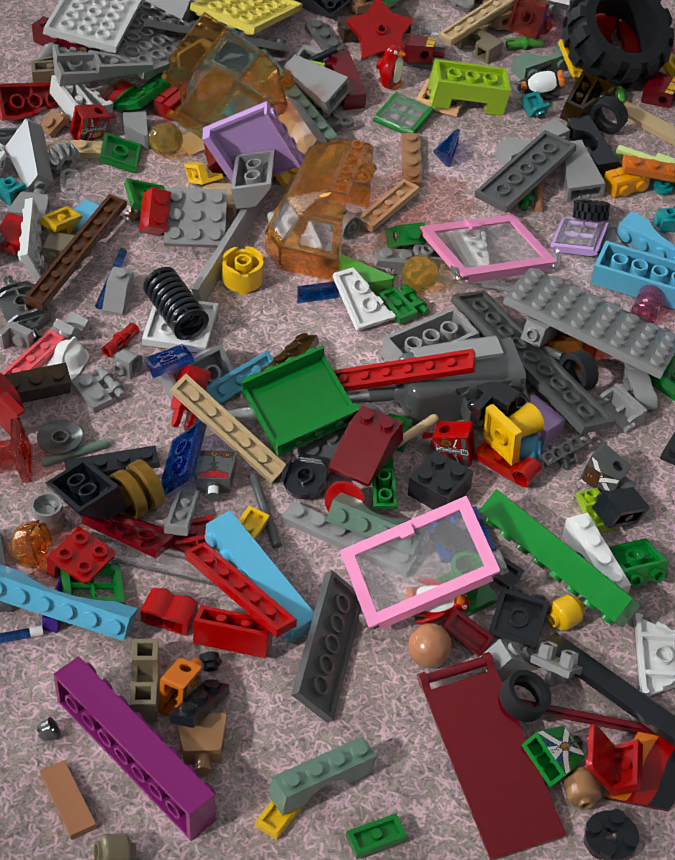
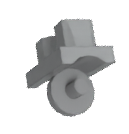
M545 641L541 643L538 653L531 655L530 662L542 667L541 674L546 676L545 681L547 685L555 686L558 682L565 683L566 678L570 679L574 674L581 675L583 667L577 665V652L566 649L562 651L561 658L557 657L558 645L551 641Z

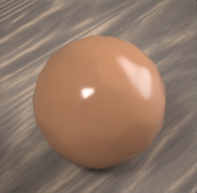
M431 623L420 625L414 629L407 643L411 659L419 666L432 669L446 663L453 648L449 633L443 627Z

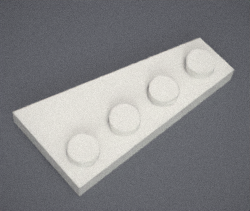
M32 197L25 199V206L22 209V235L19 237L20 251H18V258L21 263H24L36 284L42 276L39 269L43 268V260L40 259L39 251H42V243L39 236L42 234V226L40 224L41 211Z

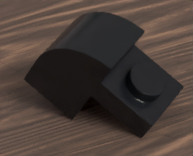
M487 382L480 385L476 391V398L469 408L471 411L470 421L478 425L485 417L486 407L494 404L508 417L518 406L520 392L501 382Z

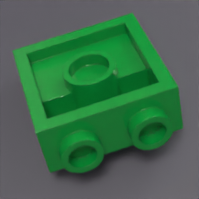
M647 538L609 547L630 582L631 587L638 588L646 582L659 583L668 577V560Z

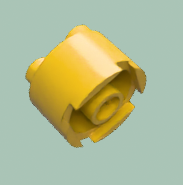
M245 246V249L233 247L224 253L222 260V282L227 288L241 295H247L262 285L264 281V261L260 251L253 247Z

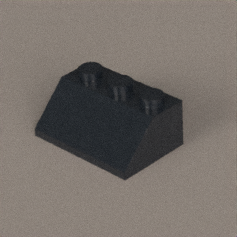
M85 458L46 482V486L81 516L109 520L128 508L119 486Z

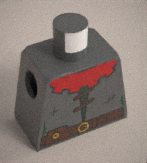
M193 450V470L197 490H200L201 493H206V498L209 501H218L220 493L231 492L237 468V451Z

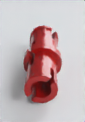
M132 322L121 332H116L113 335V339L101 348L102 353L112 358L116 352L122 347H127L129 341L140 333L139 327Z

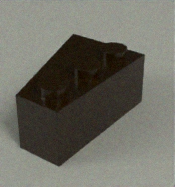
M582 71L564 104L559 118L568 122V118L590 116L593 106L601 98L606 96L612 97L617 85Z

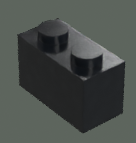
M634 487L619 488L612 491L605 490L597 496V501L592 506V509L607 528L638 523L650 508Z

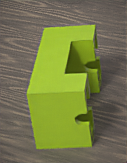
M435 59L428 82V90L431 93L430 104L431 107L449 109L452 99L484 103L485 114L503 115L511 93L507 68Z

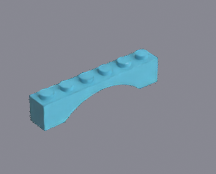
M631 211L619 223L617 235L621 241L641 251L675 261V245L663 238L653 228L648 219Z
M0 564L1 602L122 641L133 631L137 608L116 601L94 600L66 594L36 582L22 571Z

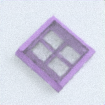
M566 216V218L561 219L550 245V250L585 256L598 255L609 223L604 220L589 221Z

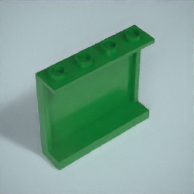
M323 345L318 348H311L297 357H290L279 365L269 366L265 371L256 375L251 374L241 381L242 393L278 457L348 426L360 409L356 402H351L324 355Z

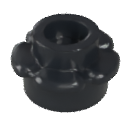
M209 651L199 655V660L204 664V672L216 671L222 663L218 652Z

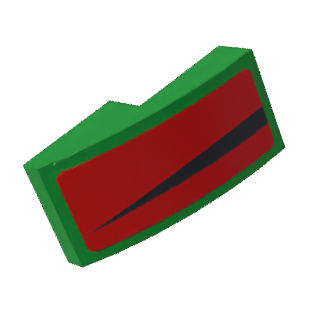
M120 79L108 87L100 97L105 101L110 100L113 102V111L115 110L114 105L137 89V86L124 79Z

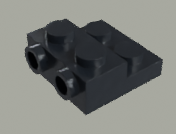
M502 587L488 632L497 639L514 642L517 645L527 646L530 649L536 650L550 602L538 594L529 596L523 594V591L518 588L509 587L507 589Z

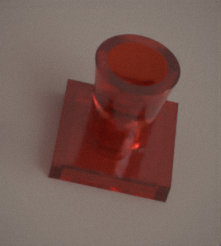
M515 0L506 30L539 40L540 35L548 33L554 24V17L548 11L550 4L537 0Z
M20 417L11 419L10 440L0 441V468L15 465L22 482L29 483L32 482L33 446Z

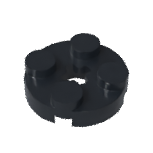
M303 454L298 456L299 459L293 462L289 461L282 472V481L286 491L294 498L316 499L320 497L322 491L326 488L329 473L326 465L319 457ZM306 473H309V479L303 481L300 478L301 476H305Z
M613 809L611 811H600L590 817L585 826L583 840L589 853L598 860L600 858L603 860H629L638 846L639 833L633 821L625 816L622 810ZM607 832L617 835L616 842L605 838Z

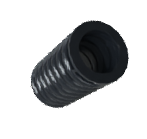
M161 267L147 276L143 283L144 293L148 296L176 338L190 340L199 336L208 325V314L203 310V307L175 269Z

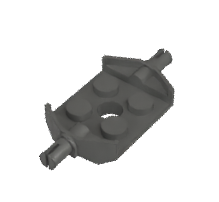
M6 276L4 278L6 286L0 288V309L7 323L13 321L33 330L34 342L42 337L39 330L51 322L50 312L47 306L42 311L28 304H18L24 302V297L35 284L28 281L17 283L13 281L11 276H8V278Z

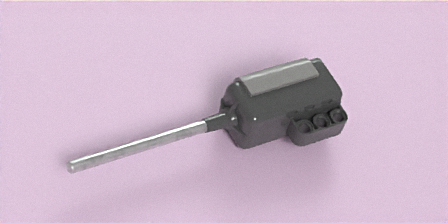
M496 336L411 348L410 352L402 354L398 359L402 360L474 349L476 353L475 373L346 392L351 402H356L357 404L394 401L402 409L404 417L412 419V426L417 425L432 414L438 415V422L459 419L470 421L471 411L469 408L476 398L477 388L487 382H501L520 392L518 406L510 415L530 402L525 389V369L512 338L498 339ZM251 407L227 410L239 422L257 419ZM485 417L478 425L473 423V428H484Z

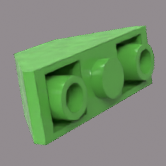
M343 254L338 256V272L353 267L367 282L370 290L376 296H378V293L394 287V276Z

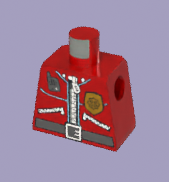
M101 104L76 105L70 134L74 140L93 141L102 138L104 133H107L108 125L116 124V115L108 113Z
M439 421L434 433L423 432L421 443L424 446H432L434 450L463 466L471 467L473 452L476 450L473 422Z

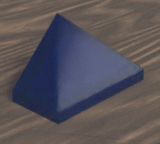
M456 129L433 150L434 154L447 167L451 166L459 144V129Z
M335 281L297 286V303L336 299L339 295Z

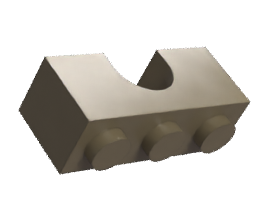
M478 28L455 43L454 46L460 49L467 45L475 46L474 57L489 64L501 56L503 41Z
M133 639L130 709L134 713L139 712L145 721H157L158 639Z

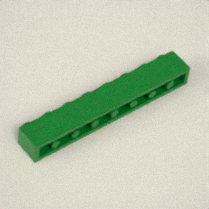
M497 489L479 510L485 516L484 522L493 529L496 526L501 529L499 534L509 542L512 539L518 543L515 546L526 556L528 553L534 556L532 561L542 569L545 566L551 570L549 575L557 582L565 581L568 584L566 589L576 597L579 594L585 598L583 603L594 612L596 609H599L603 613L601 618L611 626L616 623L623 628L641 606L638 601Z

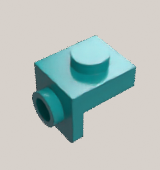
M538 91L523 95L520 98L529 118L544 116L551 106L549 102H543Z

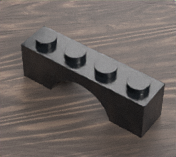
M589 115L568 118L569 139L571 141L582 140L585 147L592 151L590 156L602 178L605 177L606 171L619 168L618 157L615 156L611 146L607 144L603 134L600 133L596 123L593 122Z

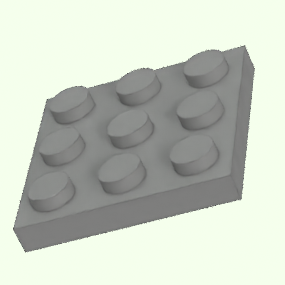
M167 187V191L171 192L167 231L164 232V246L217 248L226 234L227 190Z

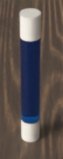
M42 625L0 633V643L42 636Z

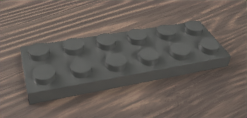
M544 130L475 191V198L505 213L509 212L576 151L577 144Z
M333 570L326 572L324 575L291 694L325 722L332 721L335 717L362 610L354 588Z

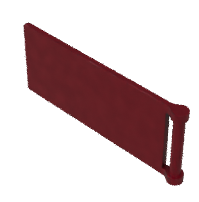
M487 652L482 654L480 658L427 674L426 672L418 673L417 680L419 686L424 693L489 859L496 860L564 838L566 832L544 780L522 747L526 738L518 720L509 715L501 704L499 692L502 682L491 653ZM485 667L488 671L434 689L430 687V683Z

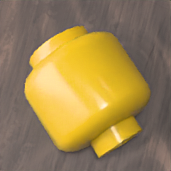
M563 595L550 603L547 620L552 627H556L561 631H567L581 623L584 606L577 597Z

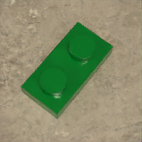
M397 813L347 830L346 838L356 859L406 842L407 834Z

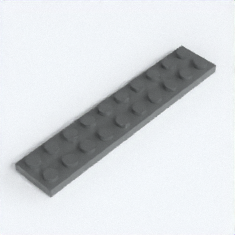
M485 290L453 294L451 302L484 337L512 338L525 369L526 379L570 422L576 431L580 434L613 428L616 420L542 346L538 348L522 340L521 336L524 329Z

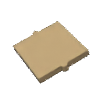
M192 132L175 138L181 149L185 150L191 157L205 152L203 140Z

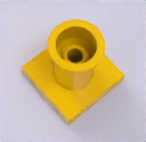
M526 403L509 417H506L494 404H491L485 409L483 439L511 466L518 463L521 439L544 429L543 417L537 407L531 403Z

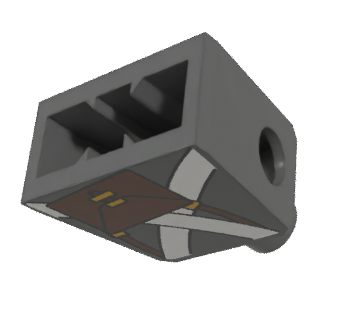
M604 442L592 454L579 478V481L593 488H598L600 492L617 490L618 488H635L637 485L626 477L631 468L630 464Z

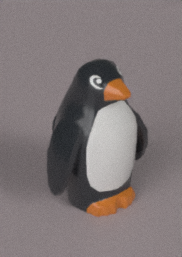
M553 63L540 66L532 75L520 80L517 84V89L522 94L538 91L543 99L559 98V96L551 95L550 93L565 88L562 70H546Z

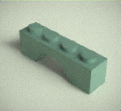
M557 42L556 52L551 55L539 56L526 52L513 57L511 72L522 80L532 75L536 69L545 64L553 63L546 70H563L568 68Z
M341 492L333 499L326 521L370 538L405 523L409 519L384 517L369 510L362 500ZM424 526L415 530L416 535L402 541L401 537H398L384 545L414 557L422 547L428 527Z
M359 737L273 776L268 796L283 816L305 806L318 790L331 782L347 780L349 784H352L369 776L373 772L377 755L364 737Z

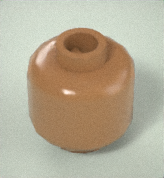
M575 768L564 779L567 800L572 806L579 807L581 810H588L593 808L595 803L600 800L602 793L599 781L587 768Z

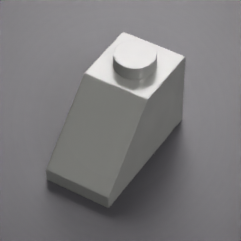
M113 266L107 279L102 308L103 313L123 316L135 288L133 270Z

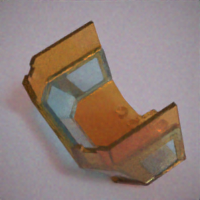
M206 12L201 15L173 51L168 60L171 65L168 71L165 70L161 76L162 79L180 89L182 103L180 107L176 108L175 112L169 110L166 115L192 130L203 129V127L268 101L271 108L274 107L278 116L282 115L288 106L284 91L290 90L294 84L291 71L285 70L280 74L279 68L260 48Z

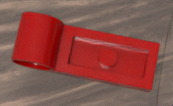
M486 441L473 452L474 459L521 487H527L542 472L540 463L531 457L526 458L524 461L519 459L518 463L511 466Z

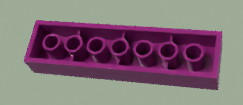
M78 656L53 673L58 703L190 841L216 822V793L213 787L207 782L203 783L198 778L196 770L190 764L186 765L181 760L176 749L173 747L169 748L163 742L160 733L155 729L151 730L146 725L143 716L139 712L134 713L129 708L127 700L122 695L118 696L105 678L101 679L97 675L91 663H85Z

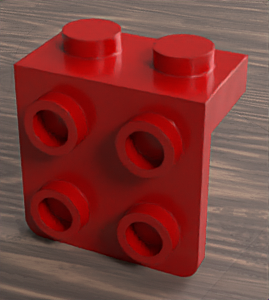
M8 213L0 224V233L5 240L0 243L1 251L18 256L23 217Z
M78 526L47 557V574L55 578L63 570L82 584H89L115 557V550Z
M597 724L590 725L589 735L587 736L588 757L586 758V766L589 772L594 774L601 785L612 796L642 790L643 744L639 739L614 745Z

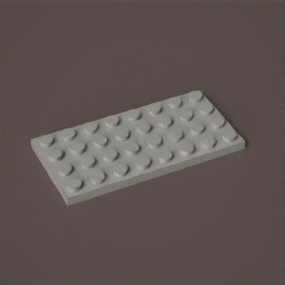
M530 267L505 296L503 304L661 379L675 355L674 333L665 332L653 323H646L634 314H627L616 305L606 304L597 296L583 293L580 288L569 286L563 283L561 279L550 277L537 268L533 269Z

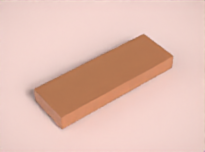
M65 760L40 770V776L71 840L97 829L96 823Z

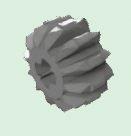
M62 141L59 145L55 143L54 148H49L50 167L56 174L62 173L64 175L67 171L71 173V169L77 168L76 164L81 162L79 151L71 142L65 143Z

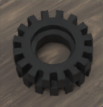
M574 200L573 218L589 221H606L609 219L610 203L599 200Z

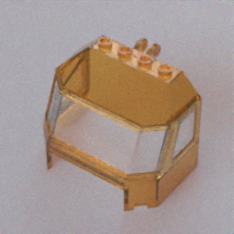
M333 139L309 147L299 170L290 178L265 231V252L274 260V264L279 270L335 282L333 274L339 272L342 221L346 203L366 208L370 206L371 180L377 170L376 164L373 162L374 147L370 143L353 139Z

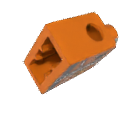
M178 658L161 677L158 713L170 717V713L201 685L202 670L204 668L201 660L192 658L188 661Z

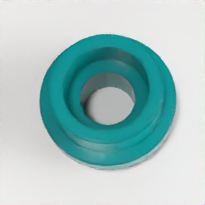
M656 180L653 187L658 195L666 196L673 190V184L669 181Z

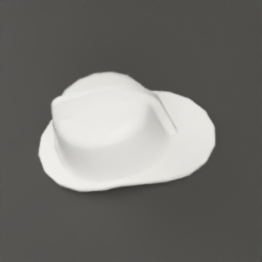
M73 336L70 340H64L57 344L54 355L47 366L66 362L70 378L73 380L80 374L88 362L89 353L78 342L77 338Z

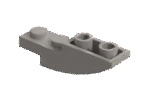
M415 244L413 250L374 247L372 251L375 267L391 268L394 275L433 272L449 267L431 245ZM448 247L455 255L453 247Z

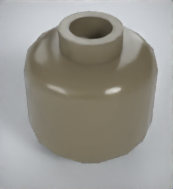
M125 833L103 834L99 841L94 843V860H134L136 858V845L134 842L131 843L129 836Z

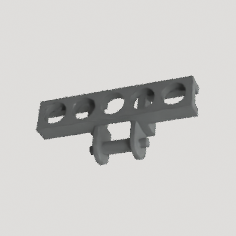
M588 433L579 434L571 439L565 437L563 438L564 443L557 447L553 444L548 447L549 451L539 456V459H542L544 462L543 466L546 468L555 462H559L561 467L567 470L571 463L578 464L580 460L575 451L592 442ZM583 436L587 439L584 443L580 440ZM574 441H577V443H578V446H577V447L574 446V444H573ZM563 445H566L565 447L568 450V452H565L563 450ZM548 455L552 456V460L550 462L547 461L545 458ZM569 455L570 459L566 461L564 457Z

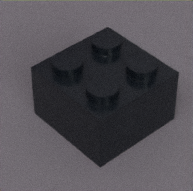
M434 450L409 477L407 495L435 510L464 497L471 489L474 471Z

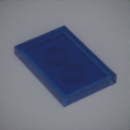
M179 344L143 359L152 378L195 363L193 355L184 344Z
M202 421L187 429L171 442L161 479L165 496L192 479L195 475L207 427Z

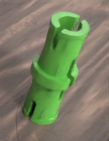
M542 36L506 38L505 41L507 50H527V48L542 47L543 45Z

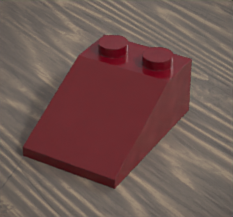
M362 405L350 421L328 466V470L369 487L402 443L403 422Z

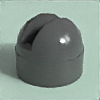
M51 717L43 720L37 727L38 736L42 740L49 741L60 735L59 727Z

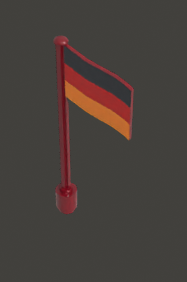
M520 699L526 705L536 707L535 701ZM550 705L543 715L590 725L597 724L600 727L637 734L634 740L639 739L643 744L642 790L612 796L608 792L604 799L667 812L675 802V747L642 723Z

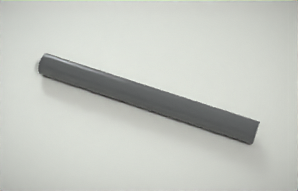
M252 472L248 477L259 509L270 515V519L265 527L272 547L274 549L280 548L282 544L258 475Z

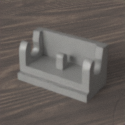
M618 383L600 395L604 400L598 403L616 420L615 425L625 434L644 424L647 409Z

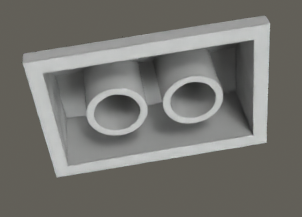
M275 149L236 154L231 192L236 209H247L257 206L270 190L273 178Z
M222 344L211 346L157 375L166 394L172 399L173 394L169 391L177 383L180 368L183 366L193 365L211 371L208 385L234 369Z

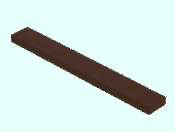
M109 194L24 297V303L43 311L127 207V201Z

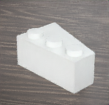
M53 75L51 77L50 94L71 121L76 105L101 104L108 113H112L113 102L110 100L105 101L100 97L99 92L88 89L86 83L59 86L56 76Z

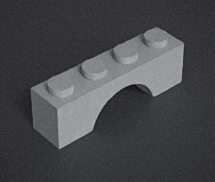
M555 118L541 124L540 134L547 130L569 141L570 129ZM511 137L497 143L495 158L505 165L533 140H519Z

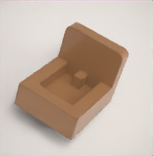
M54 109L40 123L43 131L51 138H54L64 125L69 129L71 128V124L68 122L70 118L62 111L58 113Z

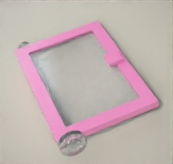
M514 214L426 225L419 228L421 235L450 267L449 274L453 280L460 279L461 281L465 280L466 283L524 275L530 267L548 271V269L559 268L562 262L560 251L557 248L546 250Z
M467 496L340 550L363 611L359 615L360 621L364 629L369 627L370 631L379 627L381 629L490 583L493 581V578L509 572L500 550L491 551Z

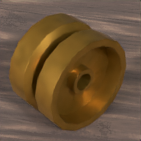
M141 459L127 465L126 471L124 469L118 470L109 476L122 492L128 506L123 512L128 517L139 519L147 514L148 509L155 510L165 502V493L158 476Z

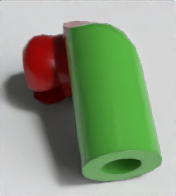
M616 86L612 96L624 104L626 102L625 90L620 86Z

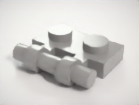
M103 366L97 367L96 372L98 376L96 377L89 372L71 381V387L93 413L113 405L112 397L117 396L119 399H123L126 396L121 383L115 381L113 374ZM107 384L109 388L104 389L101 385Z

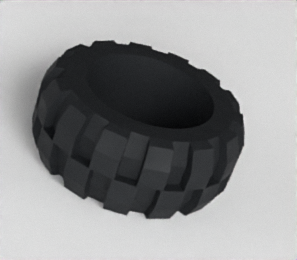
M573 0L570 7L566 10L563 19L564 30L562 31L564 48L568 47L570 50L568 58L574 67L579 66L583 71L614 85L621 86L623 89L639 86L642 82H647L651 76L658 72L671 55V48L674 43V28L670 27L672 17L668 8H663L661 5L662 0ZM596 14H610L627 23L638 39L640 53L625 52L611 45L599 30Z

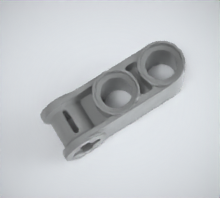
M624 362L625 368L621 371V377L625 390L644 406L647 411L656 410L658 400L651 384L650 376L648 373Z

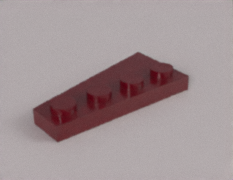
M121 514L109 520L82 516L81 524L155 559L178 540V535L164 533V527Z

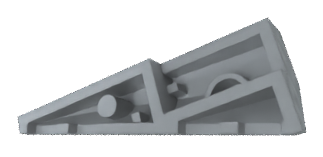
M53 44L52 46L54 73L59 86L153 71L154 64L151 60L145 63L136 61V58L133 57L127 60L119 58L116 54L93 50L81 52L76 51L75 47L63 49L59 48L58 44Z

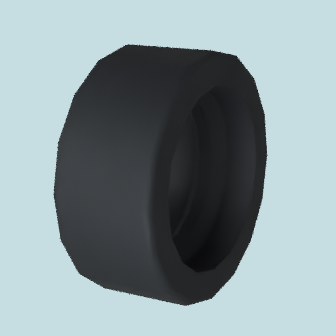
M606 96L601 98L591 109V119L596 123L598 130L606 134L617 133L628 121V111L625 105L615 97ZM602 107L608 108L614 113L617 123H612L605 118Z
M578 350L565 354L561 358L559 364L586 391L596 386L599 372L597 364L590 353ZM575 362L579 365L581 369L582 382L578 379V376L576 374Z
M518 670L512 673L500 688L499 698L503 708L513 718L522 722L537 720L551 704L552 695L549 686L543 678L528 670ZM514 685L524 687L530 691L535 698L536 707L522 702L516 695Z

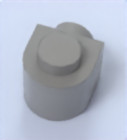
M127 349L119 351L114 359V372L131 379L141 368L142 356Z

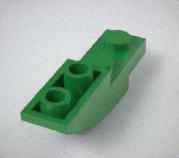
M393 455L370 485L374 509H397Z

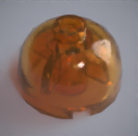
M40 520L22 523L13 531L8 543L9 554L18 565L26 569L47 567L48 547L53 546L47 525L39 523Z

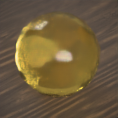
M168 122L159 123L150 132L149 144L151 149L159 156L170 157L181 149L183 135L181 130L174 124Z
M426 255L411 257L402 268L404 283L415 291L423 292L429 290L438 280V267L435 261Z

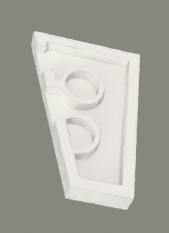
M353 267L333 274V279L356 332L395 320L396 315L385 307L383 300L370 290L367 282Z

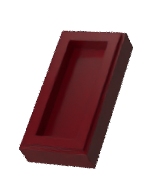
M457 608L451 610L441 626L449 633L451 638L477 657H480L487 651L495 638Z

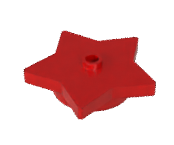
M374 0L367 13L347 18L346 24L358 36L361 60H365L376 55H383L392 44H396L404 52L402 36L413 19L392 13L383 0Z
M0 373V425L15 440L21 436L17 417L22 415L25 410L14 386Z

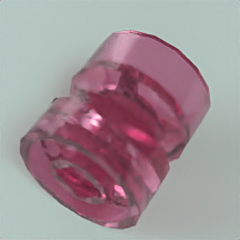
M654 285L642 286L632 306L631 314L647 317L646 323L655 322L665 300L664 292Z

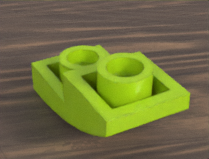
M598 488L577 492L576 498L583 514H589L600 533L617 529V527L607 528L592 509V506L597 501V496L601 493Z

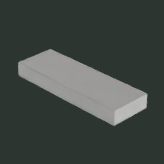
M177 488L164 525V533L188 536L200 500V490Z

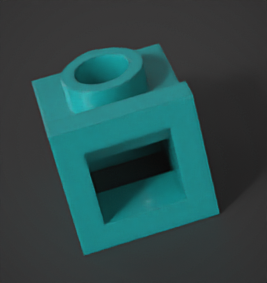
M12 176L6 179L0 178V199L10 206L20 192H26L25 183L18 182Z
M675 207L660 208L654 214L653 222L658 227L660 233L675 232Z

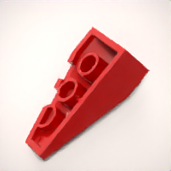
M51 82L0 83V120H22L59 105L50 94Z

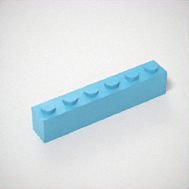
M228 511L207 523L204 536L207 544L210 547H214L223 558L297 619V627L281 636L286 637L292 643L308 633L314 615L313 610L235 515Z

